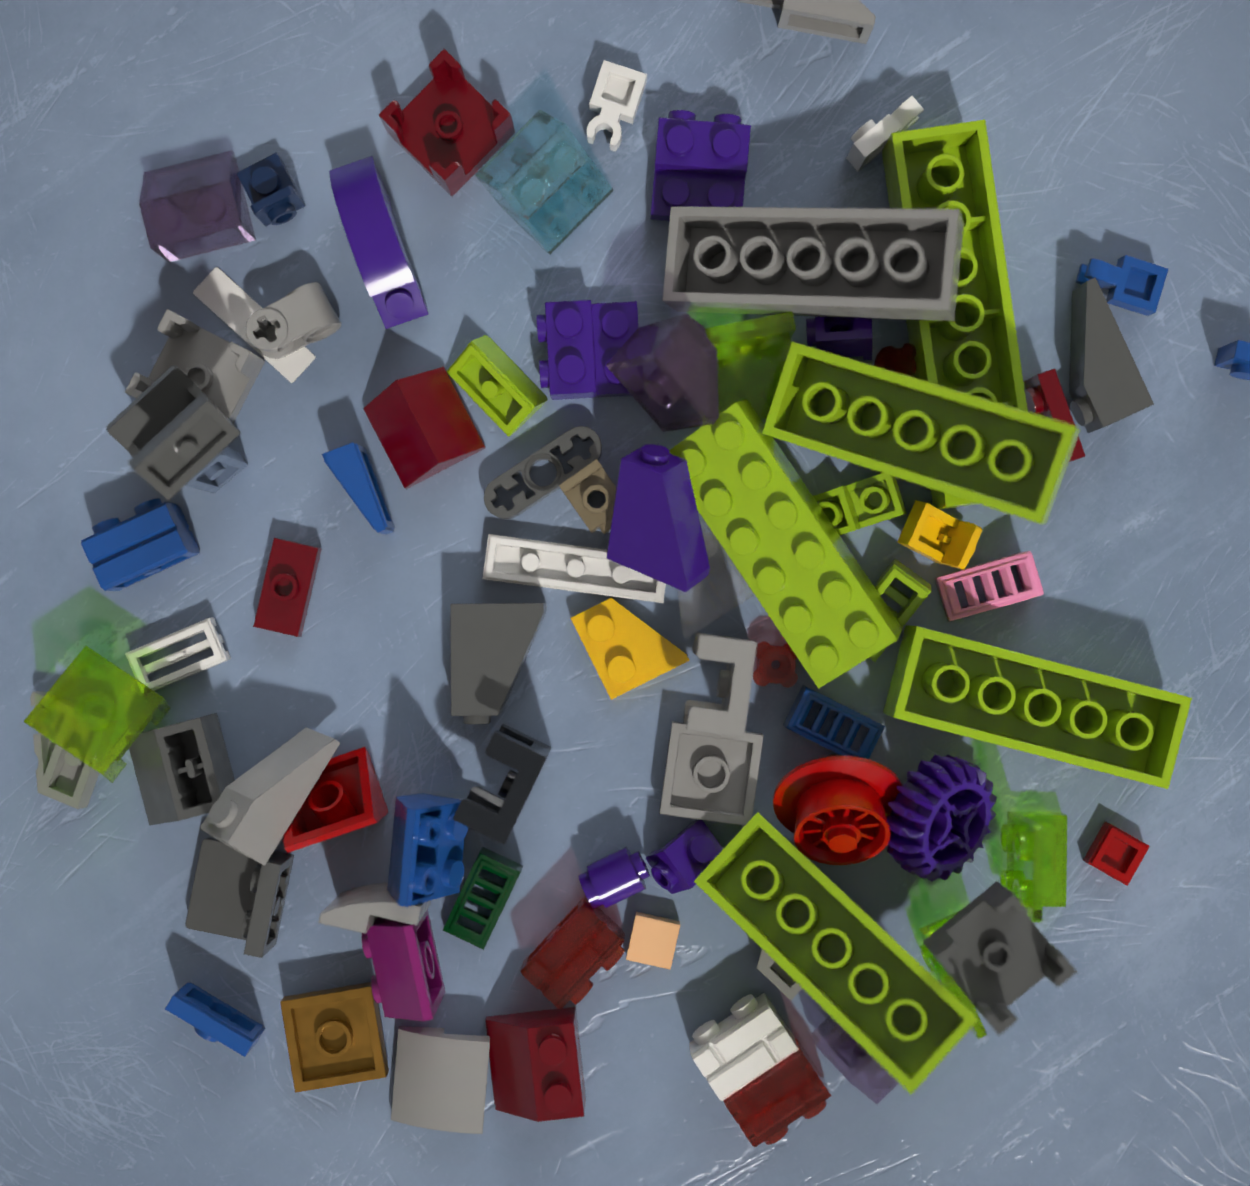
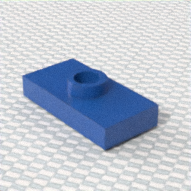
M187 982L179 989L165 1008V1010L194 1026L195 1032L203 1039L210 1042L219 1041L244 1057L258 1042L265 1030L264 1026L191 982Z

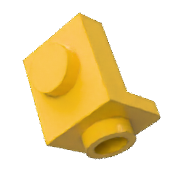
M915 500L897 543L936 563L963 570L967 567L970 558L976 550L977 542L982 533V527L974 523L960 521L927 502Z

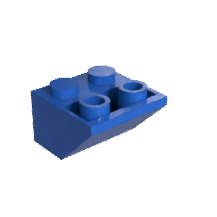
M426 793L396 797L387 890L399 906L409 907L460 892V884L465 871L462 862L464 839L469 827L453 820V817L462 800Z

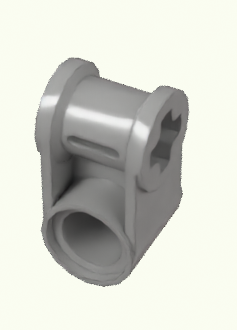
M312 282L296 288L284 298L254 312L246 323V334L249 341L263 355L272 359H280L310 343L320 341L339 330L341 322L320 283ZM271 326L276 329L275 335L277 339L273 342H269L266 339L268 337L266 329Z

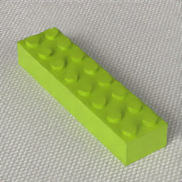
M984 119L891 133L881 151L890 209H959L964 224L955 320L906 319L914 378L1028 412L986 121ZM931 489L933 506L940 510L978 504Z

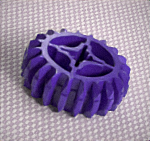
M947 754L942 757L934 755L930 762L921 760L918 764L917 772L907 771V781L903 786H896L899 793L894 801L888 802L892 810L891 814L886 817L890 828L887 852L893 856L895 862L901 865L902 869L922 879H928L933 882L940 878L946 881L952 872L960 874L963 864L965 862L972 863L976 850L983 848L982 841L985 835L992 832L988 826L989 822L996 816V813L991 809L997 800V797L991 793L994 783L986 778V773L980 770V767L958 756L953 757Z

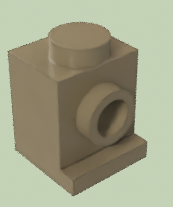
M596 459L561 483L559 487L591 533L600 528L605 535L611 530L617 488ZM594 491H600L606 497L604 505L600 508H593L588 504V496Z

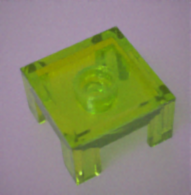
M85 646L23 722L113 783L127 764L121 759L150 721L157 726L171 708L164 697L88 646Z

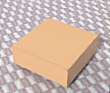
M636 912L626 960L671 970L680 930V921Z

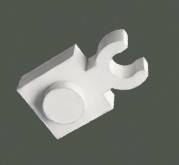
M603 60L589 103L590 110L600 113V115L594 117L587 126L588 143H594L598 131L608 130L612 133L610 150L615 152L619 148L622 138L619 122L622 120L633 124L647 83V74Z
M911 96L891 115L888 114L877 124L872 119L866 122L851 137L854 144L846 159L857 172L860 171L881 153L891 133L906 131L919 119L918 116L924 111L923 107Z

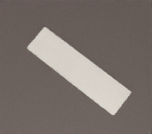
M215 267L193 291V294L291 383L316 358L305 346L280 359H272L263 355L249 341L246 334V323L249 317L257 310L262 309V307L218 267ZM273 326L266 329L268 333L266 339L269 342L276 340V329Z

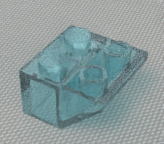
M539 110L475 174L500 207L550 255L614 191L566 123L542 110Z

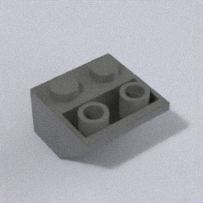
M217 713L126 737L149 826L181 821L209 813L212 805L218 800L226 786L235 781Z

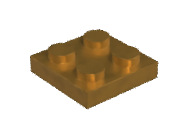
M371 982L284 996L280 1001L295 1093L387 1077L389 1067L379 1007L373 998Z

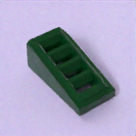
M482 847L443 931L484 950L522 871L523 865ZM482 868L506 879L505 885H499L479 875ZM474 885H479L499 895L497 901L495 902L472 891ZM467 899L491 910L490 916L487 917L466 907ZM462 915L485 926L482 933L480 934L457 923L459 916Z

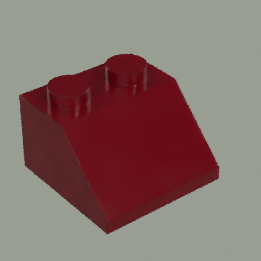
M576 1006L487 1016L485 1022L487 1036H490L489 1058L495 1110L536 1122L584 1117L586 1091Z

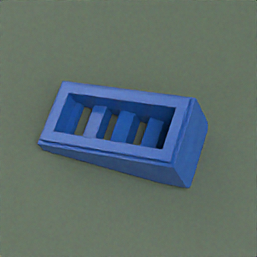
M352 442L323 453L324 462L371 527L377 533L385 535L394 532L395 526L366 448Z
M802 685L783 723L785 728L842 756H855L865 759L870 758L885 728L884 725ZM814 701L822 705L809 729L803 726V723ZM830 709H832L837 714L826 736L819 734V731ZM848 717L853 721L842 743L839 744L834 740L845 718ZM861 725H864L869 730L858 752H855L850 747Z

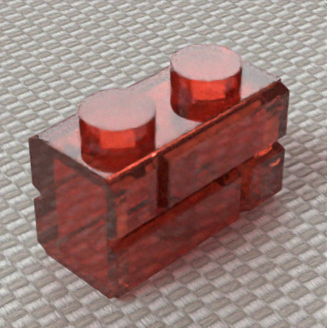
M584 896L523 961L520 972L558 1009H562L569 1000L576 1005L592 988L594 983L589 979L602 966L608 971L622 957L625 949L621 945L625 942V933L599 907L593 909L586 896Z
M797 1038L795 1040L799 1048L798 1051L723 1100L725 1106L754 1148L762 1142H765L767 1145L776 1143L786 1135L789 1124L801 1116L805 1119H810L818 1115L826 1107V1099L832 1096L825 1079Z

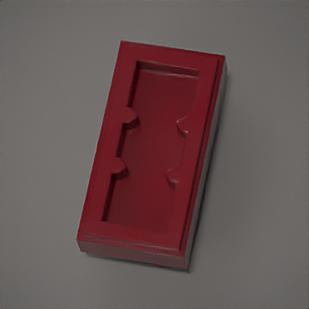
M278 538L273 539L253 627L302 637L322 548Z

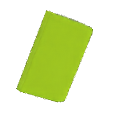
M487 335L472 340L446 371L508 437L512 436L548 400L547 396Z

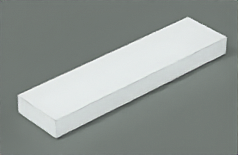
M488 534L482 578L485 580L658 603L664 602L666 587L665 583L607 559L608 550Z

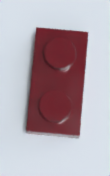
M1055 368L1024 381L1027 409L1030 413L1075 426ZM1079 436L1069 462L1085 457Z

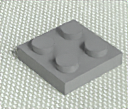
M672 721L659 810L660 814L745 826L753 816L764 735L762 733L745 731L744 738L689 731L686 730V724Z

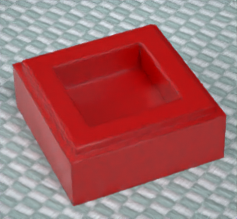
M1105 821L1083 861L1128 886L1150 846Z

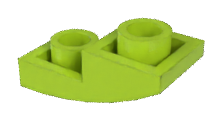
M885 473L813 496L839 535L907 514L896 478Z

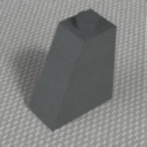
M546 603L450 604L451 716H463L464 724L491 723V716H498L503 711L545 617Z

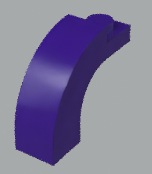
M373 156L330 170V183L346 237L369 296L374 300L385 329L428 315L426 302L403 247L393 217L390 199Z

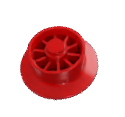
M831 754L824 758L806 762L788 772L775 788L773 809L779 822L794 833L795 845L803 855L823 864L851 865L873 858L887 846L890 839V828L886 817L891 814L892 810L888 802L894 801L899 793L896 786L903 785L896 774L878 762L861 757Z

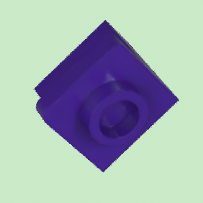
M698 819L690 823L663 848L651 852L646 857V861L652 868L651 873L655 881L671 894H675L695 886L694 880L723 850V847L704 821Z

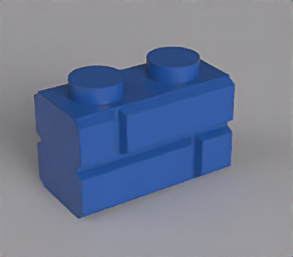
M160 498L152 499L137 505L134 508L136 515L122 522H120L118 517L111 518L92 527L94 535L81 540V545L88 561L93 565L94 574L104 591L122 590L200 554V549L188 528L189 525L178 504L162 503Z

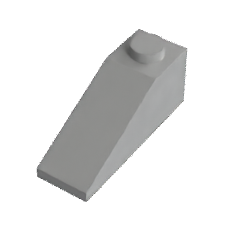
M306 727L226 786L218 800L212 805L208 816L199 829L235 851L265 866L337 750L340 742Z

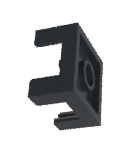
M502 724L499 731L496 730L486 748V755L518 770V773L509 770L498 792V795L505 798V800L480 787L474 786L470 790L467 799H463L460 802L453 820L505 845L552 747Z

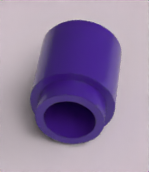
M624 847L588 865L587 871L578 875L586 898L592 908L596 909L602 905L608 908L645 890L644 879L650 877V873L639 851L631 854L628 848Z

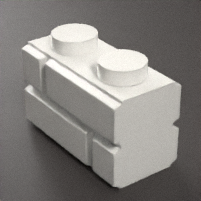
M765 993L757 998L752 994L741 998L731 1007L732 1015L718 1024L715 1020H710L701 1025L692 1035L694 1040L689 1043L690 1055L721 1101L799 1050L793 1034Z

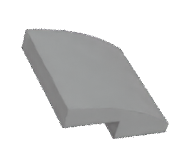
M388 883L370 884L340 893L320 914L318 923L365 934L378 917L418 925L429 908L431 900L409 907L399 906L387 890Z
M399 1026L391 1120L432 1130L483 1134L490 1036L444 1034V1028Z

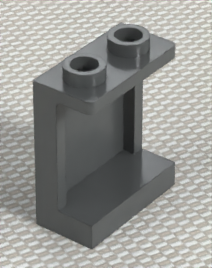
M176 365L171 366L106 426L107 432L131 455L132 459L128 463L132 469L167 500H170L241 433L211 399Z

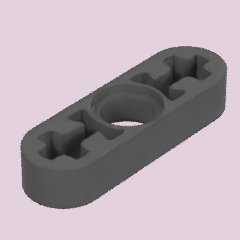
M583 426L568 430L491 481L484 492L486 508L491 514L500 519L517 517L558 490L561 483L597 459L599 461L602 454L599 436L592 429ZM579 437L583 442L590 439L594 443L589 448L591 456L586 460L580 455L573 457L567 463L574 469L564 474L560 460L551 452L560 448L564 456L573 450L572 440ZM546 460L556 467V478L548 486H538L531 480V468L538 461ZM522 472L525 484L535 492V495L527 499L525 492L522 491L513 497L512 500L515 506L512 509L508 510L503 505L496 508L493 503L498 499L496 490L503 486L507 491H511L520 484L513 478Z

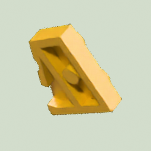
M609 598L570 618L611 700L690 661L686 653L613 598Z

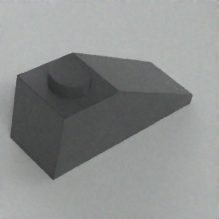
M1096 277L1072 291L1069 394L1073 401H1071L1070 407L1075 420L1079 425L1085 426L1087 433L1104 428L1154 405Z

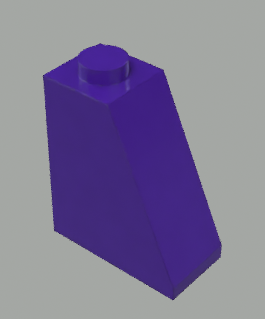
M646 444L621 458L606 558L683 592H687L706 578L710 570L687 460L670 454V451L664 446Z

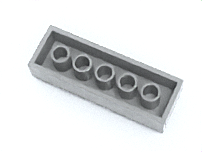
M671 207L662 301L677 312L954 321L964 226L959 209Z

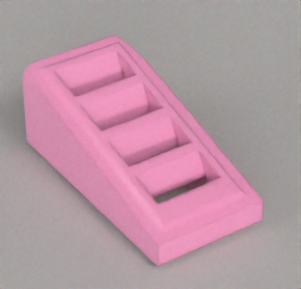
M1031 551L1019 552L935 578L948 621L1044 595ZM1010 566H1016L1022 586L1021 590H1017ZM998 570L1005 595L998 596L992 571ZM978 575L986 600L982 602L979 601L972 578ZM958 581L962 582L968 606L962 608L954 586V582Z

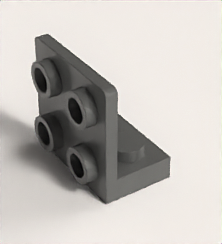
M208 837L204 839L201 844L185 923L186 928L246 940L244 955L259 958L265 956L277 943L294 855L274 851L264 866L215 838Z

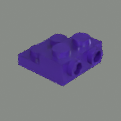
M673 110L668 113V118L659 117L650 220L670 221L671 207H743L751 125L741 124V118L733 114L716 115L714 122L695 120L696 115L686 110Z
M591 300L545 302V314L537 315V335L539 343L547 342L548 360L539 361L541 388H550L552 400L642 395L637 301L591 304Z

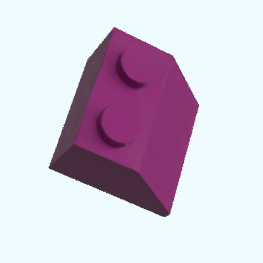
M428 909L418 925L378 917L366 934L362 933L361 935L365 957L367 959L372 958L376 975H373L371 978V988L375 1002L377 1004L382 1003L385 1017L423 1022L433 1020L446 991Z

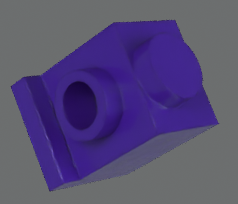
M815 316V318L806 319L807 346H816V349L842 357L863 356V360H872V318Z

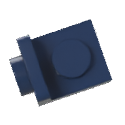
M277 152L236 173L252 203L250 207L254 215L265 226L284 224L296 216L297 210L306 206L283 160Z

